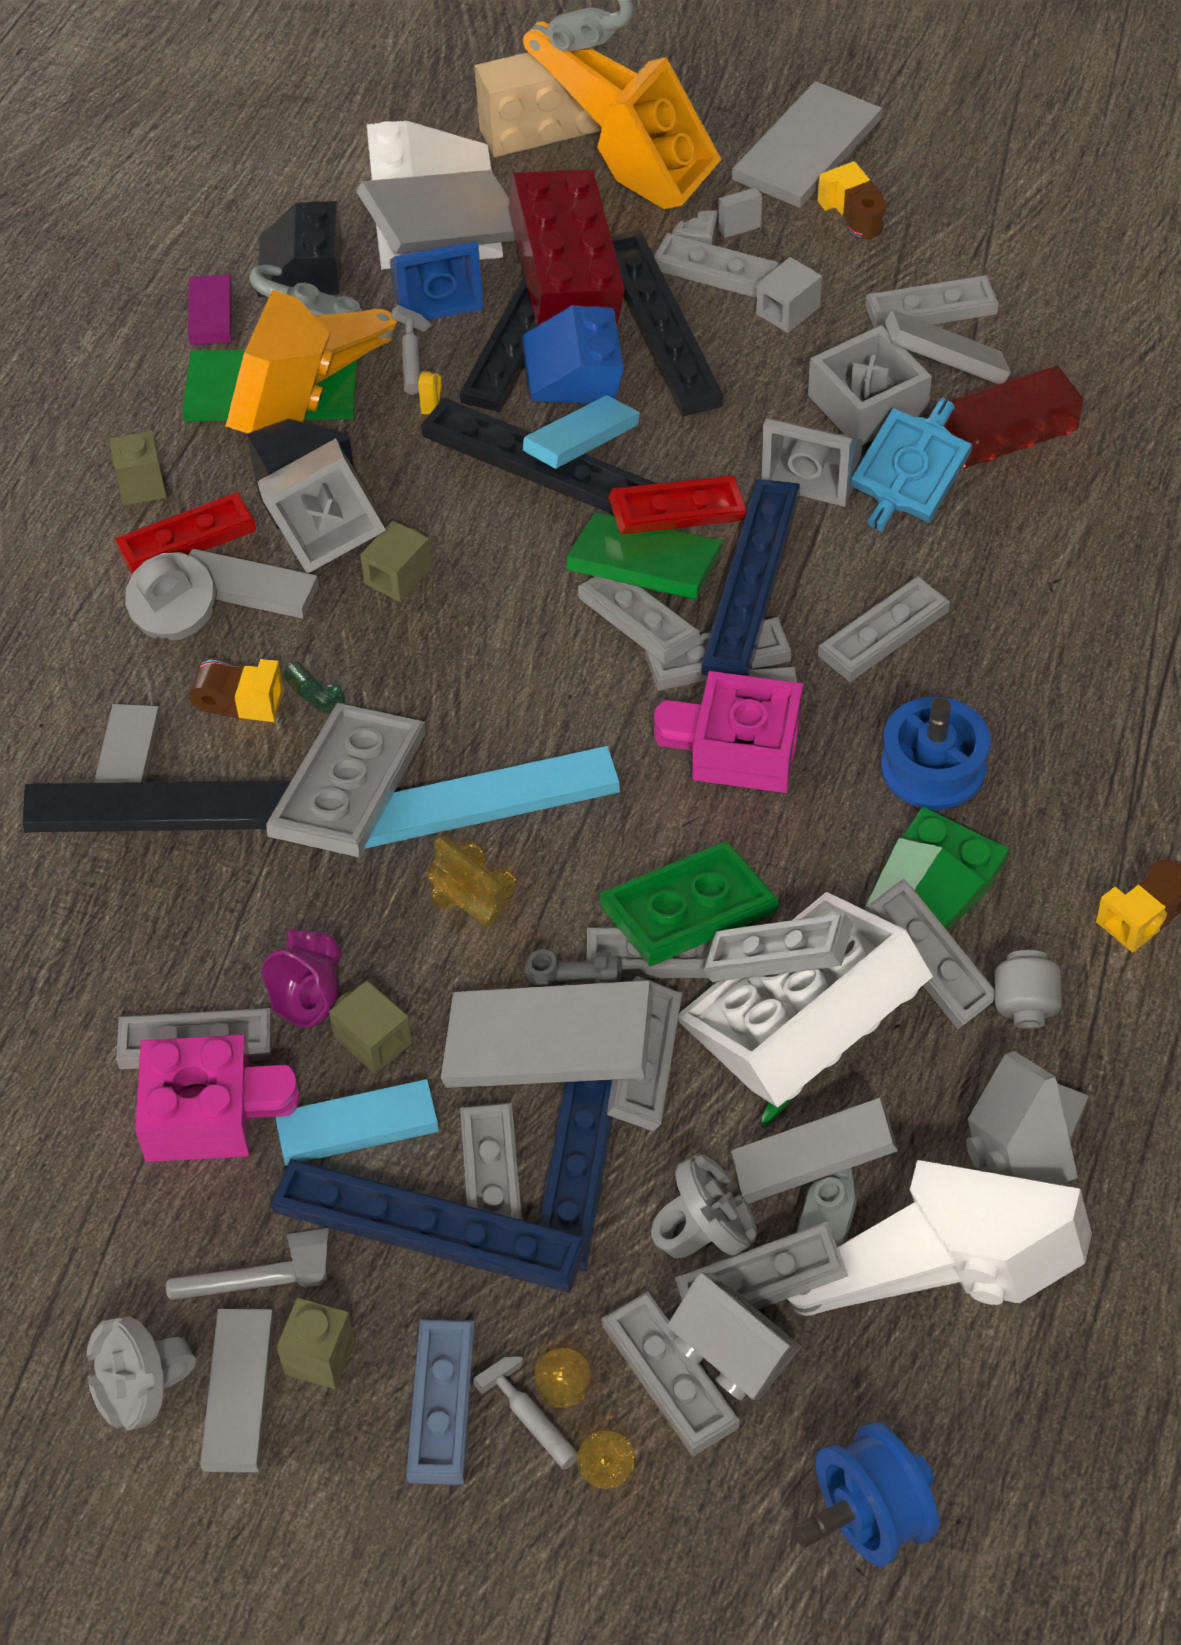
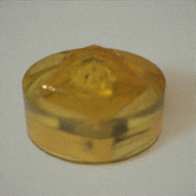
M557 1348L544 1354L535 1368V1384L539 1396L546 1403L561 1408L570 1407L582 1401L587 1395L591 1384L590 1368L586 1359L579 1352L569 1348Z
M604 1430L591 1434L583 1441L578 1451L577 1463L581 1475L589 1484L601 1489H610L622 1485L630 1478L635 1468L636 1456L632 1444L624 1435L615 1431Z

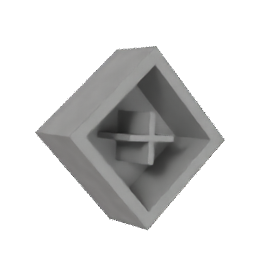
M880 325L810 358L808 396L846 436L863 439L862 445L875 439L893 408L912 417H922L928 414L932 376L904 348L893 344L889 332Z
M337 439L326 443L257 481L263 502L307 574L386 531L376 506Z

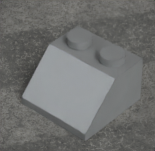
M766 418L763 424L762 479L800 484V496L845 507L853 489L851 487V478L861 463L863 439L779 419Z
M1016 1051L1005 1054L968 1117L972 1137L967 1138L966 1145L975 1168H980L988 1173L1056 1185L1077 1179V1171L1056 1077Z
M703 1272L693 1281L667 1325L669 1329L678 1335L673 1341V1345L696 1364H699L703 1358L720 1371L715 1380L740 1401H742L746 1394L753 1400L761 1399L802 1347L717 1275Z

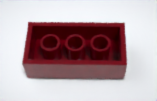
M594 170L513 173L508 210L537 326L571 306L614 308L616 325H618L625 288Z

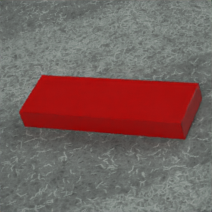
M734 475L613 488L608 496L621 535L743 521L747 513Z
M236 492L115 538V542L121 557L132 575L146 560L162 553L180 552L189 555L192 549L205 551L255 532L256 526L252 515L239 493Z

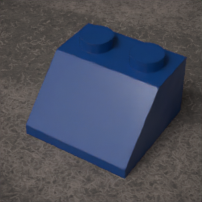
M477 241L394 256L389 260L393 293L397 305L423 315L426 320L484 309Z
M571 306L523 335L522 345L530 401L590 404L605 395L616 400L624 366L614 308Z

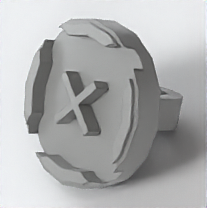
M180 552L162 553L146 560L133 572L126 587L125 605L134 624L147 636L155 639L157 637L168 638L169 641L181 640L198 632L210 620L214 611L212 607L217 596V588L208 569L195 557Z
M695 1154L677 1165L675 1176L681 1195L662 1208L654 1219L651 1229L654 1244L674 1258L687 1257L711 1241L722 1251L732 1256L747 1250L757 1238L755 1219L748 1203L740 1193L733 1197L727 1189L726 1185L731 1183V1180L726 1171L714 1160L703 1154ZM686 1220L683 1231L676 1238L672 1239L677 1225Z
M130 1316L101 1321L92 1332L87 1347V1362L95 1360V1374L89 1376L88 1382L90 1392L101 1415L106 1422L116 1429L125 1427V1430H133L149 1426L158 1416L163 1401V1389L178 1383L190 1374L197 1360L184 1338L173 1337L153 1341L152 1336L143 1324Z

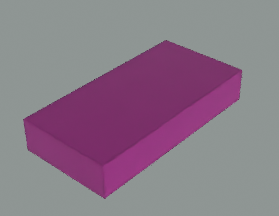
M230 274L189 277L188 338L190 345L232 342V282Z

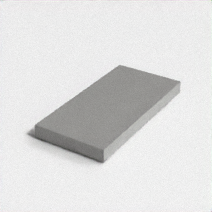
M814 81L733 167L732 180L751 188L756 187L760 192L801 208L818 189L819 174L837 168L882 119V107Z
M491 170L362 181L356 191L395 254L426 251L477 241L478 245L516 241L508 210L509 198Z
M337 703L266 823L267 836L359 857L425 736V722Z
M650 980L453 992L441 1080L445 1088L646 1078L654 991Z

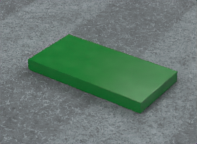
M190 350L182 407L184 421H227L245 350ZM359 359L316 384L323 387L320 402L316 412L308 410L304 420H354Z

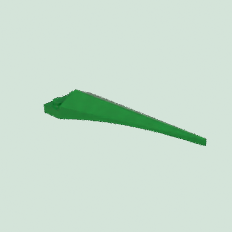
M922 807L902 839H898L866 906L901 879L905 878L944 928L949 931L986 894L1008 860L1009 848ZM792 1099L785 1101L779 1107L769 1102L762 1115L763 1128L770 1126Z

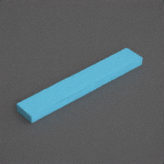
M608 746L394 792L364 849L620 793L619 780Z

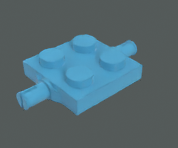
M939 398L938 403L927 419L912 417L893 408L851 478V487L874 497L879 502L871 517L867 520L868 525L873 529L877 525L878 531H884L894 510L906 512L929 524L972 451L971 443L953 436L944 427L952 411L955 409V405L949 400L946 404V399Z

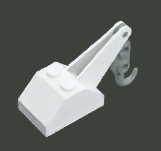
M918 1160L910 1187L914 1203L846 1242L857 1204L852 1168L817 1179L808 1191L797 1232L828 1221L848 1277L788 1298V1301L793 1310L798 1314L811 1316L840 1307L959 1282L966 1293L982 1303L1000 1305L1003 1303V1300L1021 1303L1085 1264L1092 1232L1081 1189Z

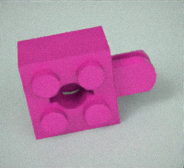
M709 671L702 705L665 700L657 706L654 712V738L661 747L693 751L692 780L787 793L801 722L803 683ZM739 740H744V741H753V740H754V743H742V742H739Z
M244 1035L140 1040L135 1132L145 1162L250 1156L251 1118L290 1116L298 1107L300 1095L295 1073L288 1065L252 1067ZM193 1084H202V1085H205V1086H193V1087H189V1088H188L189 1085H193Z

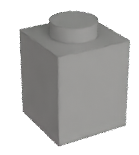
M789 257L757 283L756 314L789 333L820 308L822 276L813 269Z

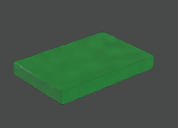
M595 512L568 553L566 569L690 599H697L721 555L723 541L673 529L621 535L615 516Z
M727 841L600 893L601 908L650 967L713 940L716 931L741 928L778 912L779 899Z

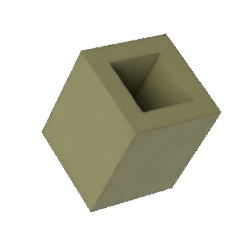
M152 430L109 438L123 506L166 498Z
M392 520L385 527L386 531L379 534L360 556L364 584L401 602L432 569L429 538L417 529L407 528Z
M367 980L354 991L344 993L329 1011L334 1039L374 1074H377L412 1044L409 1017Z
M296 1298L277 1344L284 1375L336 1389L355 1342L349 1312Z

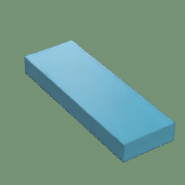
M605 395L525 436L523 451L556 469L636 427L640 412Z
M427 1079L296 1108L290 1116L275 1117L285 1166L289 1164L290 1159L305 1162L439 1132Z

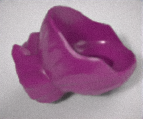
M289 929L286 934L287 943L285 948L271 953L263 962L261 968L262 979L268 991L273 1012L298 1027L312 1028L329 1017V1011L337 1001L339 980L335 969L342 958V949L333 936H329L322 931Z

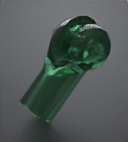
M290 663L284 669L285 681L300 697L320 713L330 714L337 703H345L344 693L338 684L331 683L323 688L301 663Z

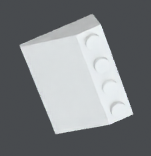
M385 121L377 124H367L372 180L491 170L488 144L409 121ZM376 224L381 269H389V260L394 256L415 253L395 254ZM501 242L478 245L480 260L503 257Z
M828 892L824 893L793 920L845 913L853 923L842 966L718 981L683 1009L678 1016L680 1024L751 1091L776 1107L797 1096L807 1082L824 1068L836 1063L845 1050L863 1035L874 1031L883 1018L901 1003L912 999L917 994L919 988L933 977L905 929Z

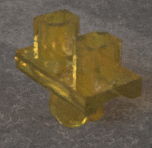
M447 836L435 840L434 849L436 855L426 876L428 881L435 886L431 894L432 903L441 910L448 909L456 904L462 910H466L486 928L497 923L501 905L513 897L517 882L516 877L505 868L497 869L491 873L483 867L485 857L482 849L471 840L456 845Z

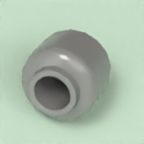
M1020 950L1009 953L1007 960L1001 962L995 969V1005L998 1013L1006 1018L1013 1019L1014 1026L1018 1028L1034 1029L1043 1027L1045 1019L1055 1016L1062 1008L1061 971L1058 964L1049 960L1048 955L1042 951Z

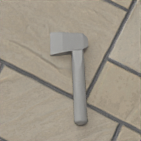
M329 1228L286 1234L292 1257L290 1262L172 1278L166 1282V1294L170 1300L294 1282L303 1287L321 1285L327 1280Z

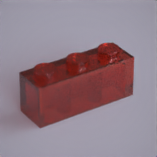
M1056 365L950 401L955 405V409L952 411L944 427L953 436L972 444V451L962 467L965 469L980 463H987L994 458L1018 450H1024L1032 445L1058 436H1065L1070 432L1078 430L1083 397L1061 368Z

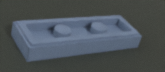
M420 1319L406 1473L408 1483L464 1485L476 1331L475 1321Z

